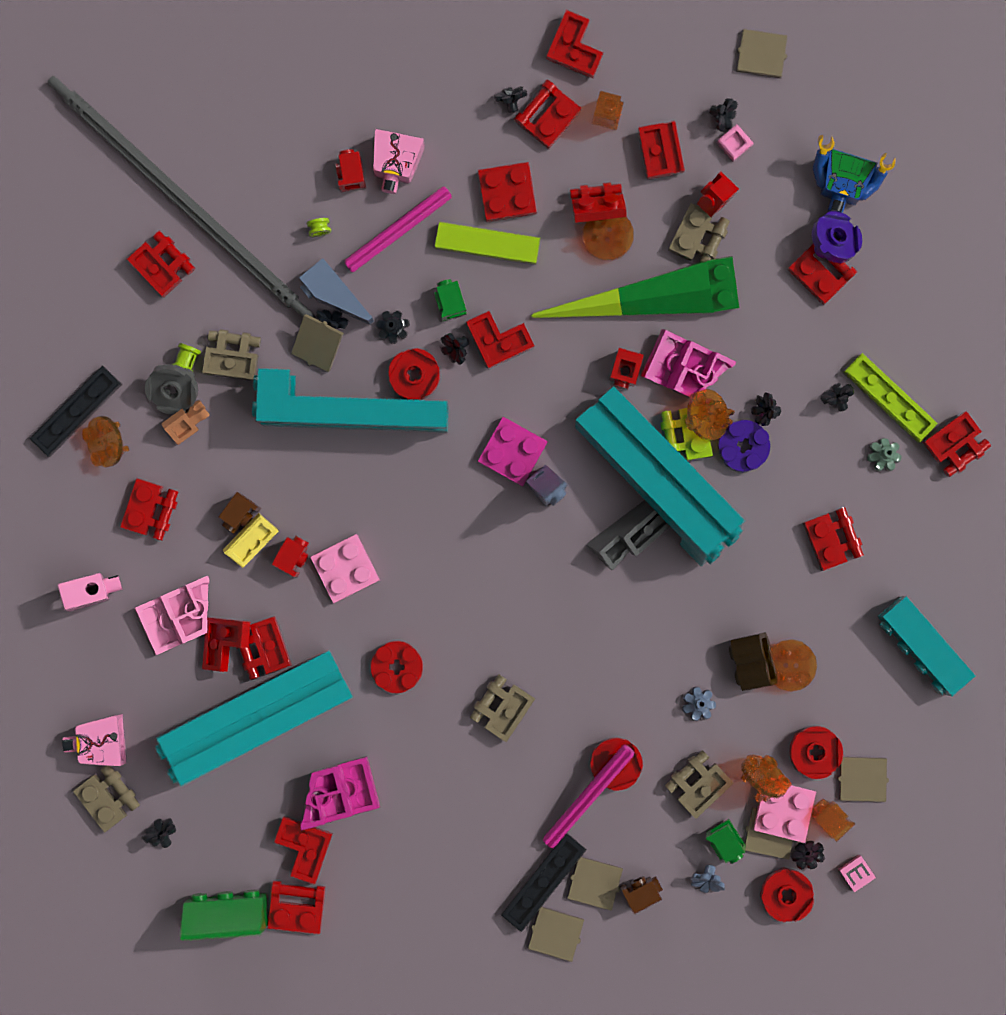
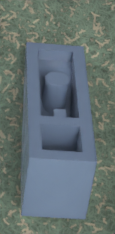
M323 258L299 277L303 283L300 288L309 299L314 296L318 302L371 325L374 322L372 316Z

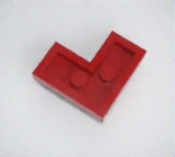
M566 10L546 59L594 78L604 52L581 43L590 19Z
M490 311L466 321L488 369L535 347L524 323L500 334Z
M207 617L208 623L204 640L202 669L228 672L230 647L248 648L250 621Z
M285 816L282 818L274 843L299 851L290 875L291 877L314 885L316 884L333 835L332 832L317 827L301 830V822Z

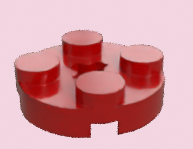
M414 348L402 351L390 363L388 370L389 381L394 391L404 399L423 400L430 396L439 385V366L435 358L425 350ZM415 368H419L421 378L410 381V375L407 374L408 371H414Z
M392 641L383 645L377 650L371 661V674L377 686L390 693H403L413 688L423 673L422 657L413 646L403 641ZM396 659L400 660V664L405 667L404 670H400L398 675L394 674V670L390 669V664H394Z
M809 726L795 733L790 744L789 754L791 762L797 771L812 779H823L830 776L842 763L843 746L836 735L827 728ZM814 745H818V748L823 750V754L818 755L816 760H814L813 755L809 754Z
M619 737L608 738L600 742L592 751L590 760L591 772L595 778L623 745L629 746L634 751V756L606 787L614 791L625 790L634 785L643 768L642 756L637 747L627 739Z
M780 868L772 872L762 885L760 897L763 906L774 919L780 922L802 920L810 913L814 905V892L811 882L804 874L795 869ZM792 889L793 900L787 899L783 902L781 900L783 897L782 891Z

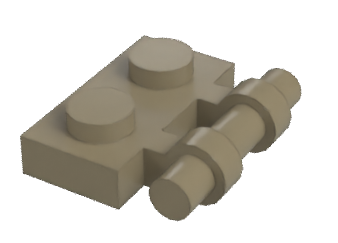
M690 203L668 251L689 261H692L695 252L702 255L700 262L715 259L718 254L717 248L721 240L725 239L728 233L726 229L730 221L721 217L717 225L711 224L712 217L699 206ZM705 232L712 235L707 246L700 244Z
M222 329L219 332L209 331L208 341L217 342V347H206L202 373L253 381L254 375H256L259 355L249 353L250 346L260 348L261 337L251 336V333L244 332L242 335L232 334L228 330ZM227 343L240 345L239 352L226 350Z
M498 674L493 682L490 681L486 687L488 690L481 701H477L474 705L475 710L470 718L479 723L483 715L490 719L485 729L507 742L535 698L515 684H513L509 692H506L502 687L507 679ZM499 696L503 701L494 712L489 706L495 697Z
M703 750L696 756L690 757L688 759L689 763L678 773L672 774L670 776L672 779L665 785L671 793L679 786L684 792L677 799L695 819L734 784L715 763L708 770L702 765L710 758ZM697 770L701 776L689 786L685 780Z
M108 765L101 769V772L106 777L104 781H101L95 774L73 791L104 833L127 816L122 809L123 805L127 804L131 811L140 806L135 799L136 794L132 789L129 790L120 779L122 777L118 771H114ZM111 785L120 795L118 800H115L107 789Z

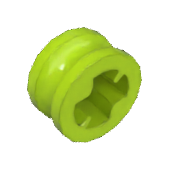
M317 218L308 221L307 227L311 228L308 232L309 236L318 237L331 233V228L328 227L330 223L329 218Z

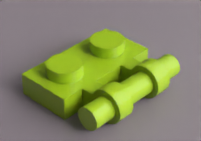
M705 405L679 409V420L672 419L671 411L661 412L662 422L660 425L661 431H664L665 439L678 452L685 451L687 461L713 456ZM681 428L683 443H676L674 429Z

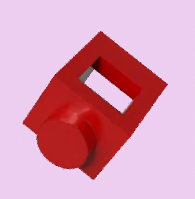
M352 149L340 151V163L335 164L338 179L343 178V180L338 181L341 192L366 188L359 151L354 152Z
M720 171L700 191L703 196L696 204L710 217H713L730 201L739 188Z
M622 348L618 349L609 379L614 381L613 386L628 390L629 386L634 387L636 385L644 357L643 354ZM627 367L630 370V374L624 376L621 374L620 369Z
M296 535L294 539L287 537L272 565L293 577H298L300 573L296 569L297 567L302 568L309 556L306 553L309 542Z

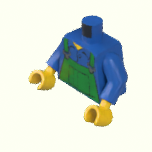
M820 135L818 137L820 150H817L813 165L816 184L821 188L822 196L831 198L828 211L843 213L846 203L855 205L859 200H866L879 189L887 176V171L894 168L896 158L893 159L890 165H886L883 163V160L887 153H884L880 158V167H877V162L833 149L835 142L832 136L828 145H822L823 135Z

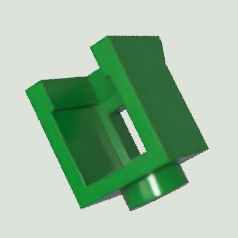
M451 279L438 282L437 292H434L439 311L440 313L442 312V321L467 315L458 281L452 282Z
M730 819L707 831L706 840L711 842V846L720 861L724 859L726 863L730 862V864H733L743 858L746 845Z

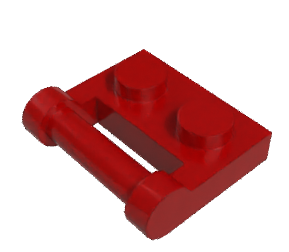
M546 79L541 85L542 89L522 113L519 112L515 116L514 120L546 148L550 149L581 112L582 108L560 91L554 83ZM549 95L552 96L555 101L535 125L531 123L529 119Z
M813 243L787 270L825 305L858 271L853 266L850 268L845 262L836 263L828 260L843 275L837 280L813 256L815 253V245Z
M273 881L268 929L320 934L326 887L317 886V888L284 885L281 881ZM280 895L314 898L315 905L280 901Z

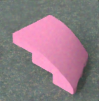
M208 576L134 608L155 656L207 633Z

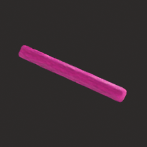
M445 186L441 187L344 261L347 268L351 272H355L452 198L449 190Z
M623 745L547 832L543 842L548 847L554 848L630 761L634 756V751L629 746Z

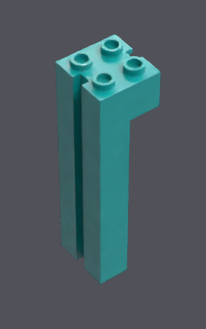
M258 368V375H254L253 390L257 391V401L252 403V416L256 417V421L263 426L448 432L449 406L447 401L295 396L296 375H290V369Z
M614 386L593 407L588 408L576 419L575 428L682 538L680 546L701 567L706 562L711 565L721 555L725 545L729 548L740 538L739 535L743 532L741 527L745 522L744 518Z
M329 650L157 738L159 744L155 745L160 758L162 760L167 758L171 765V768L167 769L172 782L174 784L179 782L180 786H183L353 698Z

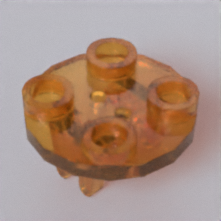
M627 217L588 221L583 229V241L586 250L601 260L622 258L629 251L634 240V229Z
M704 389L691 394L687 407L688 417L685 423L690 431H694L701 439L711 441L724 435L727 427L733 423L729 416H732L735 411L730 408L727 409L726 403L718 393L710 389Z
M99 416L93 418L89 422L88 427L83 429L82 437L87 442L94 466H103L105 468L115 466L120 461L124 452L130 451L128 446H123L121 433L118 429L121 427L119 421L113 422L106 416Z
M792 639L780 641L771 646L772 659L778 683L774 685L779 689L790 692L801 690L808 686L814 679L817 670L816 656L811 648L801 641Z
M748 755L741 764L743 772L741 779L743 782L748 781L758 790L754 797L757 802H760L762 799L764 802H767L771 797H783L791 787L790 780L777 767V761L769 755H765L764 758L757 755Z

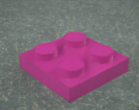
M502 417L478 462L523 487L548 441Z

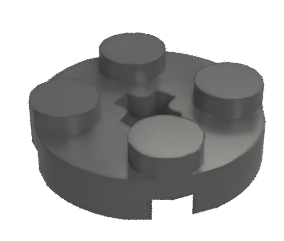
M158 365L146 380V397L149 401L152 400L157 405L156 408L163 413L174 415L181 409L186 411V409L194 405L199 390L198 384L194 379L195 375L190 369L177 365ZM171 385L174 386L177 390L175 394L170 393V389H167L166 387Z

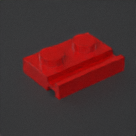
M675 121L638 127L647 180L684 173L685 168Z

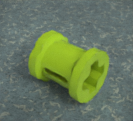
M179 343L178 347L180 349L175 363H172V365L188 368L192 371L197 355H200L201 351Z

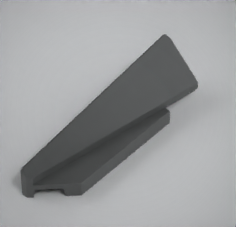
M644 500L589 541L587 546L610 570H614L629 551L634 556L639 555L670 526Z

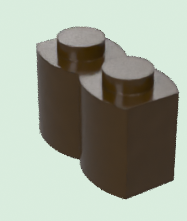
M766 632L731 640L729 655L736 663L735 680L742 691L772 686L778 683L770 642Z

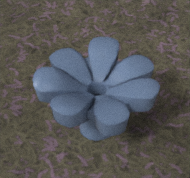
M694 687L692 689L693 695L685 693L683 700L688 702V704L682 707L683 712L686 714L692 712L691 719L693 721H698L701 715L704 719H709L711 717L709 709L716 708V702L710 700L712 692L705 690L702 693L700 687Z
M712 865L705 866L704 874L694 873L692 875L691 886L700 887L701 892L708 893L709 888L714 892L725 890V884L721 882V877L715 875L716 868Z

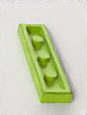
M439 222L435 249L536 265L540 238Z
M863 353L843 372L918 443L938 424Z

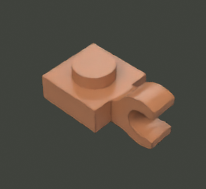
M198 400L189 408L187 413L181 409L161 424L164 430L179 445L199 430L196 424L205 420L210 414L202 402Z

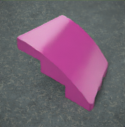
M662 329L641 376L696 400L705 392L708 386L718 381V377L728 368L735 366L736 361Z
M367 756L312 772L301 830L380 808Z

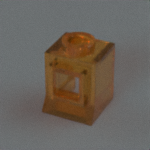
M600 91L592 124L617 130L624 102L620 101L621 96Z
M821 799L813 807L814 812L811 814V817L836 842L855 825L853 821L847 819L849 816L834 801L830 803L825 799Z

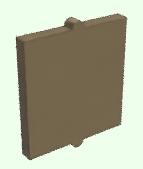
M743 29L741 47L737 50L740 53L737 72L781 78L784 60L787 58L785 50L788 36Z
M306 314L303 317L291 354L307 361L308 365L313 364L329 372L331 371L344 333L327 325L326 321L321 322Z
M843 757L840 764V776L837 778L840 781V800L886 802V784L889 782L887 778V758Z
M752 807L749 826L745 828L747 831L745 851L789 860L792 843L795 840L752 830L757 808Z
M581 857L576 864L574 874L570 876L572 883L567 898L612 911L616 893L620 891L618 885L623 868Z
M542 907L538 912L535 924L532 925L533 933L528 949L572 962L577 944L581 942L579 936L584 919Z

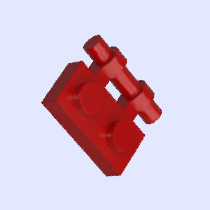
M611 182L603 183V186L588 187V185H581L578 189H570L575 223L627 217L621 184L611 185Z
M158 231L153 236V239L158 243L153 249L145 242L127 260L164 298L183 281L176 272L183 269L189 275L195 270V267L189 262L190 258L185 253L182 254L174 246L175 242L169 236L166 237L161 231ZM165 252L174 260L169 266L160 257Z
M967 411L960 414L923 442L938 463L946 458L950 461V465L943 469L948 477H951L956 472L961 473L966 469L967 464L974 459H980L985 455L984 452L991 447V444L986 439L980 443H977L974 439L982 431ZM966 444L969 451L959 457L955 451Z
M136 478L120 527L147 535L150 526L156 528L153 538L163 541L165 532L169 531L171 525L168 523L172 510H176L178 504L176 502L178 491L169 489L166 498L160 497L163 486ZM157 504L163 505L159 520L153 519Z
M845 507L835 510L839 520L833 523L829 513L803 523L821 571L848 562L844 552L850 549L854 559L864 556L861 549L863 544L860 537L857 538L852 526L854 521L852 516H848ZM840 528L843 529L848 541L843 544L840 543L836 530Z
M274 616L251 624L250 629L253 635L249 636V645L256 643L260 657L253 658L250 646L248 648H239L244 661L242 663L244 671L247 670L250 680L260 677L257 666L263 665L266 674L292 666L276 617Z

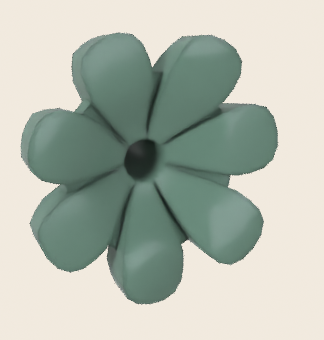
M881 438L880 444L873 442L870 445V449L874 453L869 454L867 459L869 462L876 461L874 467L877 471H881L884 466H886L888 471H892L895 469L894 462L898 463L902 458L900 454L896 453L900 446L896 442L890 445L887 438Z

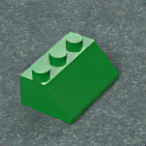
M254 889L243 891V895H233L232 891L219 892L217 897H207L206 893L191 895V898L186 900L183 905L180 940L261 935L268 926L267 893L259 894V890Z

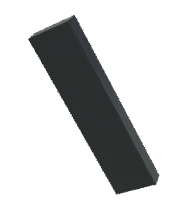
M102 365L30 440L47 457H51L123 384Z
M566 833L501 916L517 930L523 932L587 849Z

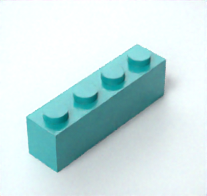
M900 596L877 616L882 621L879 624L889 636L893 634L897 638L899 649L905 655L910 654L916 660L914 663L915 667L923 675H929L933 680L931 685L940 695L954 696L976 676L907 596Z

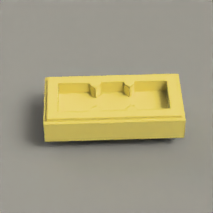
M258 513L223 549V552L244 568L279 531Z

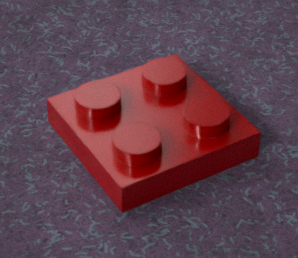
M529 162L478 170L486 222L537 214Z

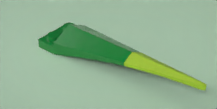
M733 256L704 260L642 281L532 314V317L714 313L737 309L740 307Z

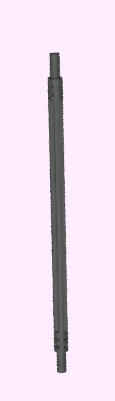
M55 76L49 78L47 83L64 98V102L281 302L288 308L292 307L302 318L306 314L313 318L316 317L298 300L299 296L77 92L68 89Z

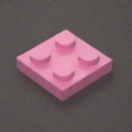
M358 534L310 557L333 603L380 581Z
M764 779L752 830L805 843L816 791Z

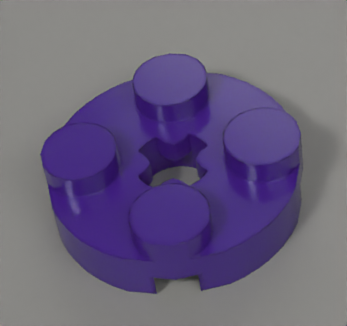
M831 211L820 217L813 224L812 240L815 245L814 251L818 257L826 258L836 263H843L852 259L861 249V231L857 225L854 227L849 222L851 218L848 215ZM834 233H836V235H837L838 238H841L840 241H837V240L834 238V236H833Z
M750 420L733 422L722 431L718 440V452L725 465L734 471L748 472L757 469L769 456V434L756 422ZM746 439L751 449L741 453V448L737 446V443L743 442Z

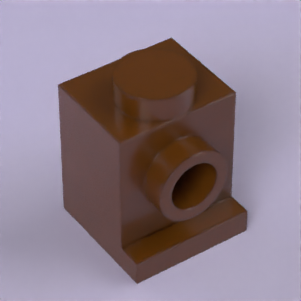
M236 492L219 515V518L224 521L222 526L235 534L241 527L245 528L254 517L251 513L253 511L259 512L261 507L243 494Z
M644 876L639 877L630 883L631 887L629 888L625 884L620 886L634 914L662 900L659 892L663 891L656 876L646 879Z

